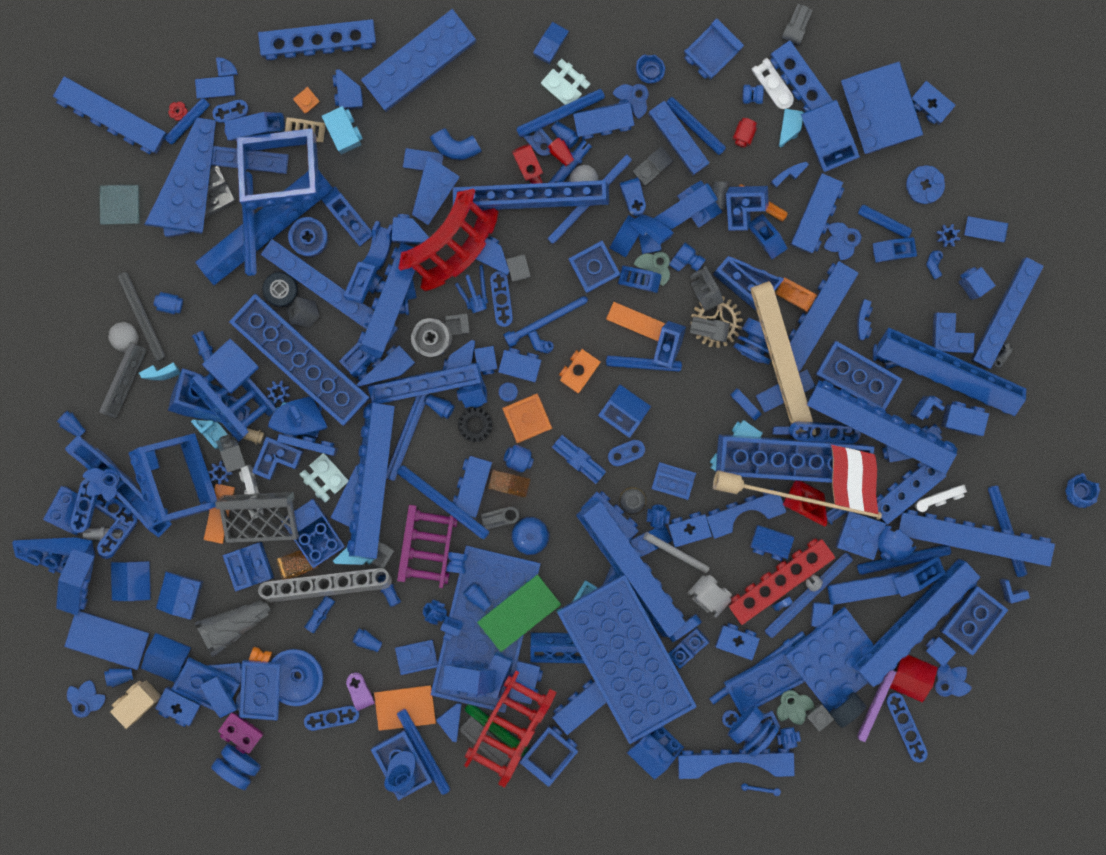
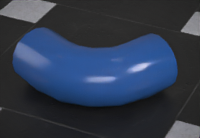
M444 128L430 137L436 149L450 159L465 160L482 152L473 135L465 140L456 141L450 136L447 129Z

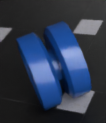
M226 744L221 751L223 758H217L211 768L230 784L246 790L251 783L248 775L255 776L261 766L252 757L237 750L235 746Z

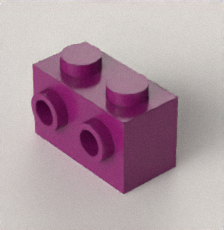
M235 711L229 715L218 730L221 733L220 737L222 739L235 743V748L243 754L245 752L249 754L264 735L261 730L246 719L239 718V714Z

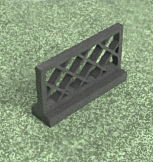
M294 493L222 495L215 504L216 509H220L226 543L297 540L299 535L292 503ZM280 507H287L289 514L287 518L278 512ZM262 508H267L272 512L269 519L260 513ZM245 509H249L255 514L251 520L242 513ZM226 510H231L237 515L234 520L227 516ZM274 515L283 521L280 527H277L270 521ZM256 516L265 522L262 528L253 522ZM239 517L248 523L244 529L235 523ZM267 524L276 531L274 535H269L263 530ZM284 524L291 528L292 534H286L281 530ZM232 526L240 532L238 537H231L230 528ZM251 526L258 533L256 536H251L246 532V529Z

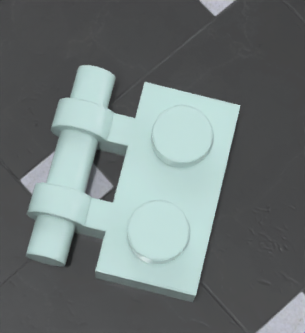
M561 59L557 63L562 69L561 72L558 73L552 69L540 84L566 105L577 100L582 95L577 90L580 85L587 89L590 83L583 74L580 75L572 68L573 65ZM566 74L575 80L572 85L564 79Z
M324 453L309 465L314 470L311 475L306 470L299 474L304 479L303 482L309 485L315 491L316 497L321 498L324 503L330 499L326 493L329 489L336 494L349 481ZM318 476L325 483L322 488L314 480Z

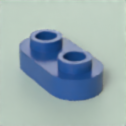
M542 128L536 130L533 136L529 134L523 136L538 155L548 156L551 154L549 153V148L546 150L540 148L543 143L547 144V146L552 143V140Z
M631 440L612 448L608 453V460L614 466L624 465L642 457L645 452V446L639 440ZM635 445L639 448L637 453H633L631 450ZM615 453L621 454L620 460L614 459Z

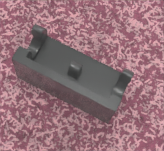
M704 266L703 269L690 276L691 280L700 277L699 280L692 282L691 286L704 311L724 303L720 290L707 266Z

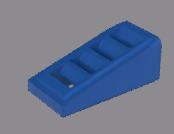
M622 266L618 284L657 293L662 275L652 271ZM629 271H631L630 280L627 282ZM638 273L637 281H636V284H635L634 282H635L636 274ZM644 275H646L644 285H642Z

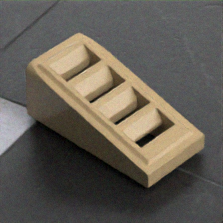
M287 117L285 132L292 130V123L296 124L295 130H300V124L304 125L303 129H308V125H310L315 132L317 126L319 127L318 137H316L317 142L324 143L325 123Z

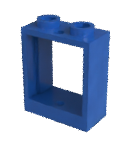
M549 725L519 761L520 764L548 787L578 753L577 744L572 739L568 738L566 740L561 736L563 732L560 729ZM549 733L570 750L569 754L551 775L547 774L529 759Z

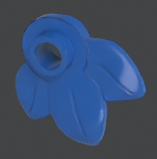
M624 84L613 91V95L620 99L619 103L630 101L632 112L637 118H641L646 113V100L649 92L644 85L636 84L632 87ZM637 90L642 91V96L639 98L635 95Z
M843 223L830 224L828 230L832 236L825 242L824 248L830 252H839L840 260L850 258L854 253V248L861 241L860 232L857 229L848 228ZM850 234L855 237V240L852 242L848 240Z
M91 468L83 473V477L89 481L87 495L102 494L106 501L115 497L117 493L116 485L119 482L117 471L114 469L101 470L99 468ZM106 476H113V479H108Z
M947 663L943 667L940 666L937 670L936 692L943 697H948L951 694L961 697L969 693L972 687L964 682L967 676V668L956 667L951 669ZM947 684L949 686L948 690L946 691L941 689L942 685Z
M89 680L83 683L79 689L70 686L67 691V700L72 704L73 714L83 718L88 716L91 711H97L102 707L105 702V695L96 694L95 685ZM80 704L85 706L84 711L79 710Z

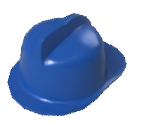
M399 752L391 759L384 786L389 792H396L405 796L414 787L416 781L414 776L416 759L411 752Z

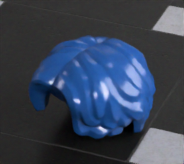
M1081 473L1068 481L1065 492L1067 500L1071 504L1079 508H1087L1097 502L1100 488L1099 483L1087 480L1085 474Z

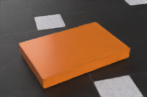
M427 685L374 692L379 731L404 728L397 716V713L403 709L407 710L415 726L436 724L433 696L431 695L432 686Z

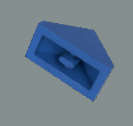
M630 215L624 221L610 246L611 250L625 258L639 236V233L629 224L635 219Z
M461 702L454 704L436 719L453 742H457Z

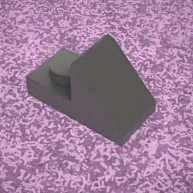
M661 146L633 170V173L646 186L674 160Z

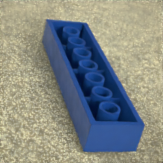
M254 294L229 321L343 426L370 399L361 388L257 294Z
M719 434L716 472L719 470L741 475V477L832 483L833 455L830 444L874 454V446L869 444L798 441L795 439Z

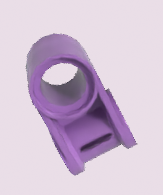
M351 673L347 678L346 684L356 710L359 711L375 704L363 676L360 673ZM355 677L356 680H360L358 682V686H355V684H350L352 682V678Z

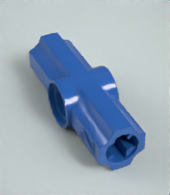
M563 435L552 446L577 471H581L595 484L606 473L599 464L591 459V456L579 446L576 447Z

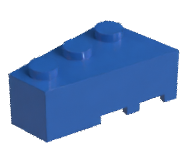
M730 256L712 274L755 311L756 307L751 294V288L770 281L775 291L784 280V278L754 268Z
M72 549L58 580L56 609L77 616L81 609H85L88 600L86 599L88 594L87 588L94 560L93 555Z

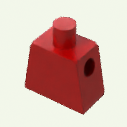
M528 143L511 151L524 180H529L531 184L543 183L540 177L543 171L531 145ZM532 165L534 168L531 172L527 171V166Z

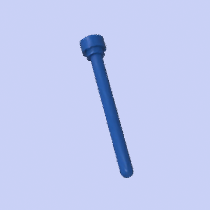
M583 296L517 332L508 331L503 334L508 346L511 348L517 345L516 342L525 335L586 304L588 298Z

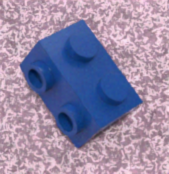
M359 342L339 360L355 378L364 374L367 371V367L379 359V357L359 350L361 345Z

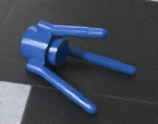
M483 265L479 266L482 298L481 295L476 296L469 275H466V279L472 294L471 298L468 299L459 283L455 284L466 302L468 310L471 309L472 313L487 309L486 303H488L486 297Z

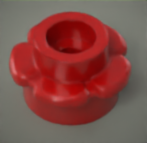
M173 102L170 104L168 114L171 118L179 121L187 114L184 103Z

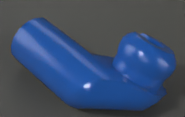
M537 331L528 334L536 351L550 353L553 350V343L541 340Z

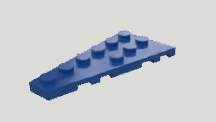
M196 118L144 225L202 234L216 120Z

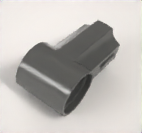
M797 4L790 23L788 22L782 39L790 40L792 43L800 45L806 31L805 27L813 10L804 5Z
M693 317L690 333L726 342L730 323Z
M511 505L482 513L483 526L488 530L513 524L519 519L520 511L516 506ZM507 510H514L516 518L513 520L508 519L506 516Z

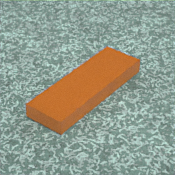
M613 302L606 318L608 321L655 341H659L661 329L665 325L663 322L616 302Z
M216 483L214 491L217 500L222 495H234L235 487ZM214 508L209 512L204 540L223 544L225 535L220 509ZM226 510L227 516L229 517L230 510Z

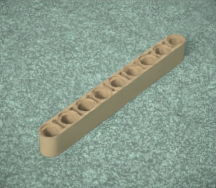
M770 281L751 288V294L790 424L792 425V423L798 421L813 422L773 286ZM801 428L799 430H796L797 434L799 432L806 433V431L802 430ZM814 429L813 432H812V435H813V436H816V430H815V429Z

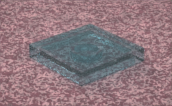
M139 185L100 186V224H140Z

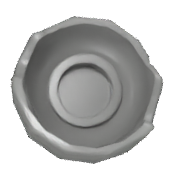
M579 165L570 173L569 182L598 181V174L589 165Z
M119 322L109 330V341L117 351L125 353L130 342L138 345L139 335L135 327L130 323Z

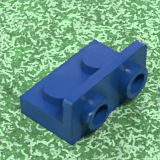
M931 395L929 397L923 396L910 415L915 419L923 420L931 415L933 412L932 407L939 411H943L945 407L941 405L943 402L937 397Z

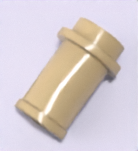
M247 428L249 432L243 439L255 442L256 445L258 443L262 444L265 433L261 432V430L255 431Z

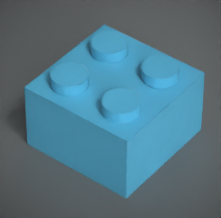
M342 106L322 116L341 155L362 145L360 140L363 138L357 126L353 128L352 123L355 121L349 109L345 110Z

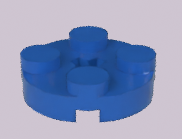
M924 165L917 167L907 177L906 189L913 201L920 204L935 202L942 196L945 189L943 174L932 166ZM928 180V183L931 186L930 188H926V190H923V186L920 185V182Z

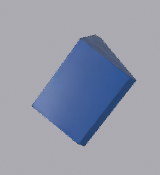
M150 561L111 562L112 601L151 600Z
M155 633L145 653L141 669L175 682L186 662L191 647Z

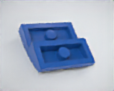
M231 339L202 364L230 394L259 368Z
M262 542L223 555L235 591L274 578Z

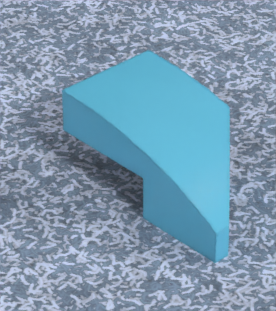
M784 110L779 147H783L791 139L797 138L802 128L803 120L800 114H803V111Z
M173 362L159 371L152 365L139 374L143 379L167 380L179 375L180 370Z
M191 421L215 449H218L216 441L222 436L229 435L218 422Z

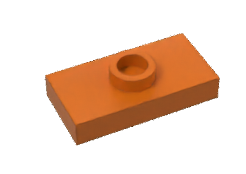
M785 277L775 292L780 298L806 312L817 296L815 293Z

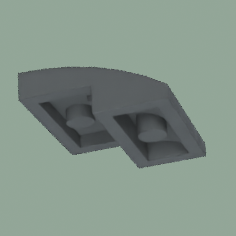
M218 166L210 169L204 219L237 203Z

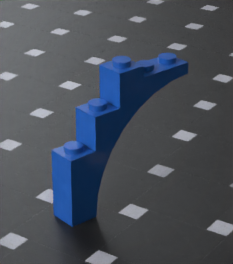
M79 435L65 448L71 456L88 470L99 468L101 470L114 469L117 471L119 482L116 485V496L158 538L172 525L171 522H166L153 526L151 518L148 516V510L143 501L141 490L101 450L96 449ZM106 476L108 479H113V476Z

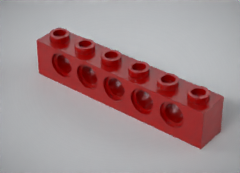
M816 538L811 540L807 544L808 548L803 551L799 549L791 555L792 559L787 563L785 560L776 566V571L765 573L760 577L762 581L756 585L754 583L750 584L744 589L746 591L741 596L736 594L731 598V602L727 606L741 625L835 559V556L821 538L819 540ZM814 552L816 554L815 562L808 563L806 560L807 554ZM793 564L800 565L801 570L798 574H792L791 566ZM778 575L785 577L783 585L775 583V578ZM768 586L770 589L769 594L765 597L761 596L759 593L760 588ZM748 597L754 599V605L750 608L744 606V600Z

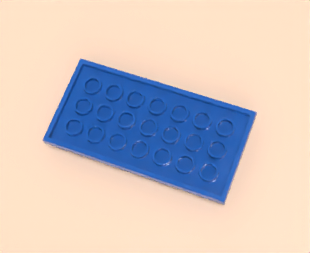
M466 545L464 554L468 556L467 561L463 562L466 570L465 574L459 573L449 615L450 618L464 624L458 637L453 635L450 641L443 640L431 695L493 710L499 698L496 699L487 694L485 697H469L465 693L451 694L449 689H443L445 665L463 664L488 669L494 655L497 653L513 661L509 676H513L524 634L500 652L477 621L536 576L541 563ZM472 583L476 586L479 585L491 602V605L485 611L466 600V596L463 595V592ZM502 703L498 711L505 713L507 705Z
M620 575L557 610L561 621L629 744L697 707L626 575Z

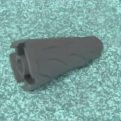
M259 600L249 605L246 604L213 617L195 622V625L199 627L197 629L213 657L269 616L268 612L271 610L266 601L262 602Z

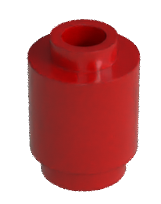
M742 118V121H739L732 138L737 146L745 148L746 145H751L757 130V123L748 118Z

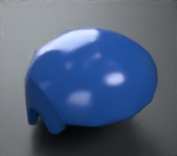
M644 54L637 60V76L645 83H657L664 77L665 65L656 55Z

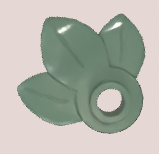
M656 252L653 255L645 253L635 260V266L661 274L660 285L664 286L669 280L670 272L668 266L670 259L666 253ZM660 257L664 260L662 265L657 264V259Z
M787 690L781 695V704L777 708V716L780 721L789 718L794 724L802 725L806 718L805 711L813 709L814 703L807 695H798L794 690ZM789 698H794L792 702H787Z

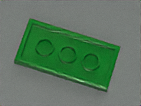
M537 574L477 621V623L499 651L502 652L558 608L561 603Z

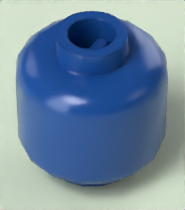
M519 445L509 447L504 455L507 468L519 473L530 469L534 460L531 458V451Z

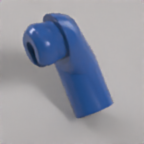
M940 250L931 252L926 263L934 280L942 276L938 268L940 260L943 259V253Z

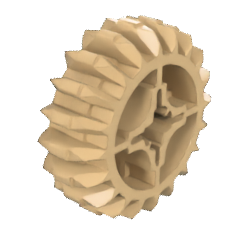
M730 299L726 304L721 303L717 305L714 316L702 315L704 312L703 307L702 309L695 307L694 310L698 312V315H691L692 318L698 317L706 320L715 319L718 316L721 321L730 323L729 328L731 329L727 336L730 342L734 341L731 337L732 334L736 337L739 336L735 329H742V326L737 325V322H742L743 319L736 318L737 315L741 314V311L736 313L733 311L737 308V305L735 304L730 307L729 305L732 301ZM723 308L730 313L732 323L723 319ZM703 336L702 344L709 340V347L713 346V342H716L717 348L720 347V341Z

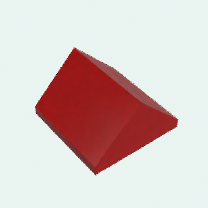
M795 480L788 493L825 502V493L800 480ZM786 497L783 506L824 527L827 526L826 506Z
M907 655L897 663L894 670L896 674L890 689L923 702L933 687L938 667Z

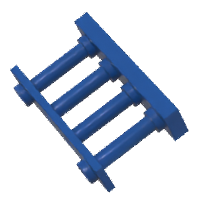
M210 373L205 377L197 374L188 383L238 442L248 434L247 427L264 413L270 417L277 410L273 401L266 398L250 378L241 384L247 393L231 406H226L222 401V397L228 393L224 387L217 392L209 387V383L215 379ZM253 398L260 407L243 421H239L234 412Z

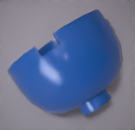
M525 517L514 525L512 542L519 552L526 555H535L546 548L548 544L549 530L542 520L536 517Z
M885 526L877 542L878 550L881 552L880 556L887 562L891 560L894 562L906 560L916 549V546L912 547L914 542L901 531L896 530L893 532L890 530L891 526Z

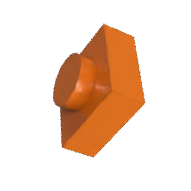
M308 87L293 98L305 114L320 103Z

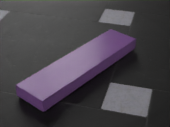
M889 671L880 683L857 734L859 740L866 742L896 671Z

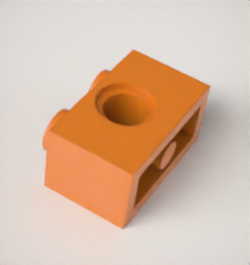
M583 349L580 352L575 351L570 358L573 361L569 368L565 366L559 374L562 377L560 381L578 394L601 363ZM582 365L584 373L581 376L575 375L573 373L574 366Z

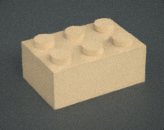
M147 680L144 682L139 681L132 685L126 691L127 694L112 704L114 709L110 712L126 729L134 724L161 698V694Z

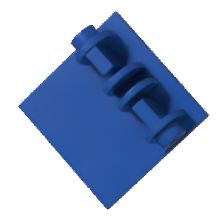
M61 486L43 520L77 536L78 533L72 530L70 522L78 493L71 491L66 486ZM83 500L81 508L87 511L90 504L87 500ZM82 518L76 523L79 524V528L83 525V523L81 522Z

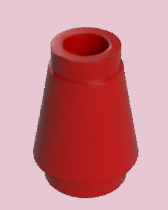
M557 138L548 145L549 153L564 164L565 167L575 160L564 140Z

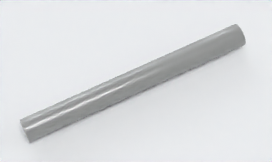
M648 532L644 534L643 539L704 573L709 571V566Z

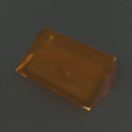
M301 550L277 559L283 580L319 567L317 565L312 568Z

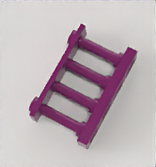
M409 505L397 581L405 582L406 578L416 577L440 581L439 588H443L444 584H448L449 573H446L452 529L457 527V519L451 515L448 517L422 513L420 510H417V505ZM424 520L449 524L447 536L417 531V529H414L415 521ZM421 539L446 543L444 555L414 550V548H411L412 540ZM419 558L443 562L441 574L411 569V567H408L409 559Z

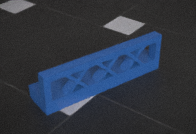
M531 633L530 662L585 663L581 656L573 655L579 651L569 633ZM534 652L545 653L543 656H534ZM562 652L564 655L556 656L555 653Z

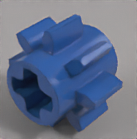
M953 224L949 228L942 225L943 231L936 232L940 235V239L937 242L942 241L944 248L949 243L954 247L955 243L953 241L960 240L957 237V233L960 230L955 231ZM950 231V235L953 236V238L946 240L947 237L944 235V233H948Z
M273 381V387L267 388L271 393L267 398L273 397L275 404L278 399L284 403V397H290L286 391L290 387H284L283 381H280L279 385ZM281 387L283 395H279L277 398L274 390Z
M223 461L219 462V466L213 463L214 469L208 471V473L213 474L211 481L217 479L219 485L222 484L223 479L229 482L227 476L233 474V472L227 473ZM220 467L222 468V471H225V475H222L221 478L219 477V474H216V471L219 470Z
M654 505L652 509H648L647 522H650V525L654 528H663L665 524H669L670 511H666L667 508L663 505Z
M432 600V603H427L423 608V615L426 617L425 621L435 625L438 624V621H443L447 615V611L444 608L445 604L436 600Z
M794 727L780 729L781 734L777 735L778 744H782L783 749L797 747V742L801 741L800 732H795Z

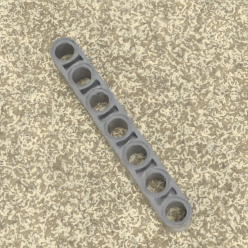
M377 568L264 582L259 586L258 592L267 602H279L386 589L391 585L392 577L385 569ZM380 575H386L385 581L379 583L378 577ZM362 577H367V582L364 585H359V580ZM348 579V584L345 587H340L341 581ZM329 581L328 588L321 589L322 583ZM305 584H310V589L306 592H303V586ZM291 586V591L288 594H284L285 587ZM268 588H272V594L265 596V591Z

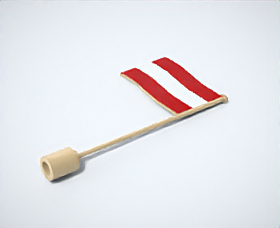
M832 444L830 445L833 455L832 488L834 504L746 485L741 475L719 470L716 472L713 481L714 490L738 494L739 491L746 488L873 516L877 520L882 517V514L878 512L876 498L877 464L875 455Z

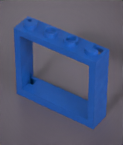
M312 128L237 138L239 200L244 209L252 208V210H255L257 207L273 208L281 204L290 206L298 202L310 203V201L320 200L317 139ZM307 144L310 188L247 196L246 151Z
M195 433L139 447L129 452L136 480L140 486L142 498L146 504L148 516L151 518L153 526L216 508L215 502L217 497ZM180 444L201 505L166 515L145 453Z

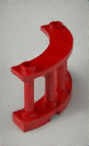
M474 189L457 192L451 212L440 228L420 245L401 252L398 269L401 271L412 267L422 276L420 287L422 290L428 291L445 284V280L451 276L456 277L462 273L481 253L486 245L484 241L488 234H492L499 212L495 208L484 211L473 202ZM469 209L478 216L474 228L464 220ZM460 227L469 234L468 239L462 246L452 239ZM445 244L456 252L446 261L436 254ZM430 258L438 266L426 270L420 263Z
M515 671L512 677H507L503 685L506 688L473 748L469 747L464 756L467 758L464 764L465 767H468L473 759L499 773L498 776L501 778L498 784L504 788L511 779L521 759L520 756L523 750L527 747L535 733V728L550 708L557 693L550 689L546 695H540L515 681L519 674L518 671ZM513 688L537 701V704L540 706L537 710H531L507 697V694ZM502 703L528 716V719L531 720L528 727L520 728L496 715ZM492 722L518 735L520 741L516 748H510L486 735ZM483 741L507 754L508 758H510L507 766L503 765L502 767L476 753L481 742Z

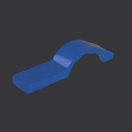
M379 221L375 222L372 229L373 235L370 250L366 258L362 262L357 263L344 293L345 299L363 304L377 270L384 265L388 257L393 225H389L388 229L380 227Z

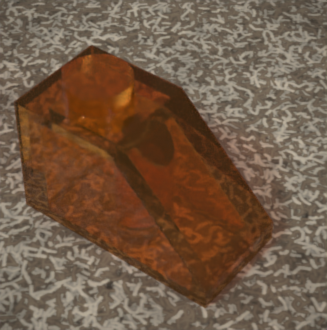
M493 470L488 489L526 497L530 478Z

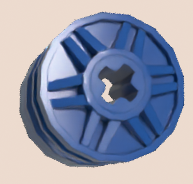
M747 318L742 329L749 335L748 337L738 336V339L743 341L744 345L735 343L733 347L743 356L757 363L769 365L771 360L764 357L765 353L770 354L761 324L758 321Z
M755 705L750 707L728 732V736L737 744L746 740L743 749L745 751L749 750L748 754L751 757H755L765 750L779 731V727L776 724L771 726L772 721L770 719L761 723L764 713Z

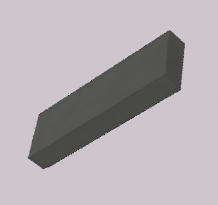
M470 716L459 728V731L475 744L484 726ZM487 730L486 735L501 742L489 730ZM483 741L478 747L492 761L502 767L510 759L507 754Z

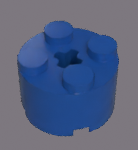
M304 217L298 219L292 225L288 239L291 247L298 254L305 257H314L326 249L329 236L326 227L320 221L311 217ZM308 232L313 235L310 242L304 239Z

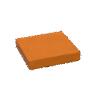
M538 393L502 408L517 443L552 429Z

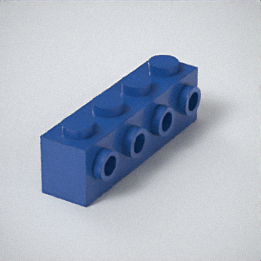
M919 462L917 464L918 468L913 472L911 470L906 472L902 476L903 480L897 484L895 482L887 488L889 492L884 496L880 494L876 497L878 512L882 514L881 520L888 525L943 480L946 474Z

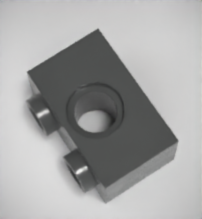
M230 435L220 437L216 443L227 473L245 467L236 438Z

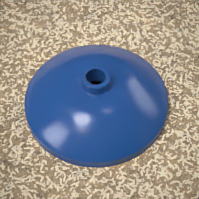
M289 649L282 651L272 659L271 662L282 663L280 702L289 706H302L310 703L318 696L323 686V671L319 662L311 654L299 649ZM299 672L301 677H297L295 673Z

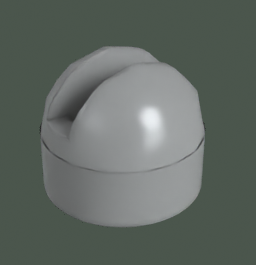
M815 574L805 581L810 591H817L823 584L822 580Z

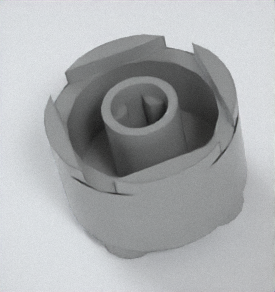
M427 318L416 324L411 335V342L414 349L424 356H440L450 348L452 332L443 320ZM430 333L435 334L436 338H434V342L432 340H428V337H430Z
M702 575L687 594H693L692 599L707 613L709 611L714 612L712 616L717 618L731 602L730 597L732 594L725 588L720 589L716 585L718 582L711 575L706 577Z

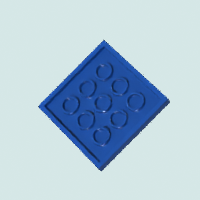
M843 607L784 653V655L830 713L848 695L853 692L856 693L867 684L852 667L874 644L848 610Z

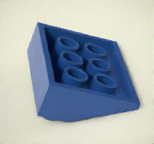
M900 62L841 81L865 154H870L924 135Z

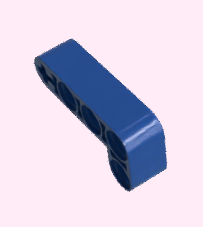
M903 571L879 577L827 585L830 604L834 605L900 594L895 587L893 579L903 574Z

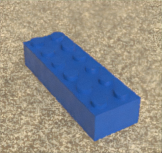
M451 9L363 77L361 81L383 110L387 112L474 45L476 39L454 10Z

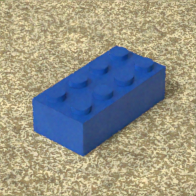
M837 341L832 343L815 373L816 376L830 382L835 387L848 391L851 396L857 399L862 398L869 405L877 406L884 410L903 380Z

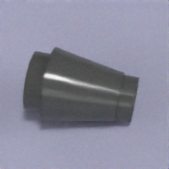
M713 181V186L711 187L718 198L716 203L720 209H726V193L730 187L729 182Z

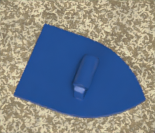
M311 396L283 404L273 413L268 427L289 435H303L327 429V425Z

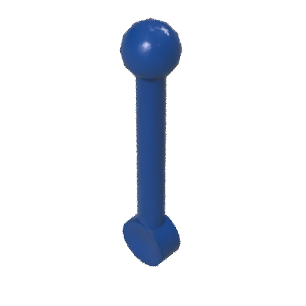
M746 783L741 785V789L743 791L755 790L761 792L773 793L775 796H779L781 794L779 788H775L773 790L767 788L748 786V784Z

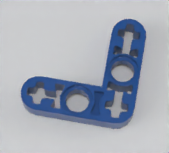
M101 494L102 500L106 502L103 495ZM116 498L107 501L105 506L100 500H97L95 508L115 521L97 546L99 556L104 559L111 558L117 552L138 523V518ZM111 504L119 506V510L116 513L108 511V507ZM122 511L127 517L132 515L133 522L128 521L126 523V518L121 515ZM117 529L123 532V536L119 539L112 536L113 531ZM108 538H110V540L112 541V544L109 547L110 552L106 551L105 553H103L102 547H107L110 544V541L107 540Z

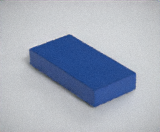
M234 76L195 79L197 99L236 96Z
M406 148L403 168L423 171L427 155L442 165L444 155Z

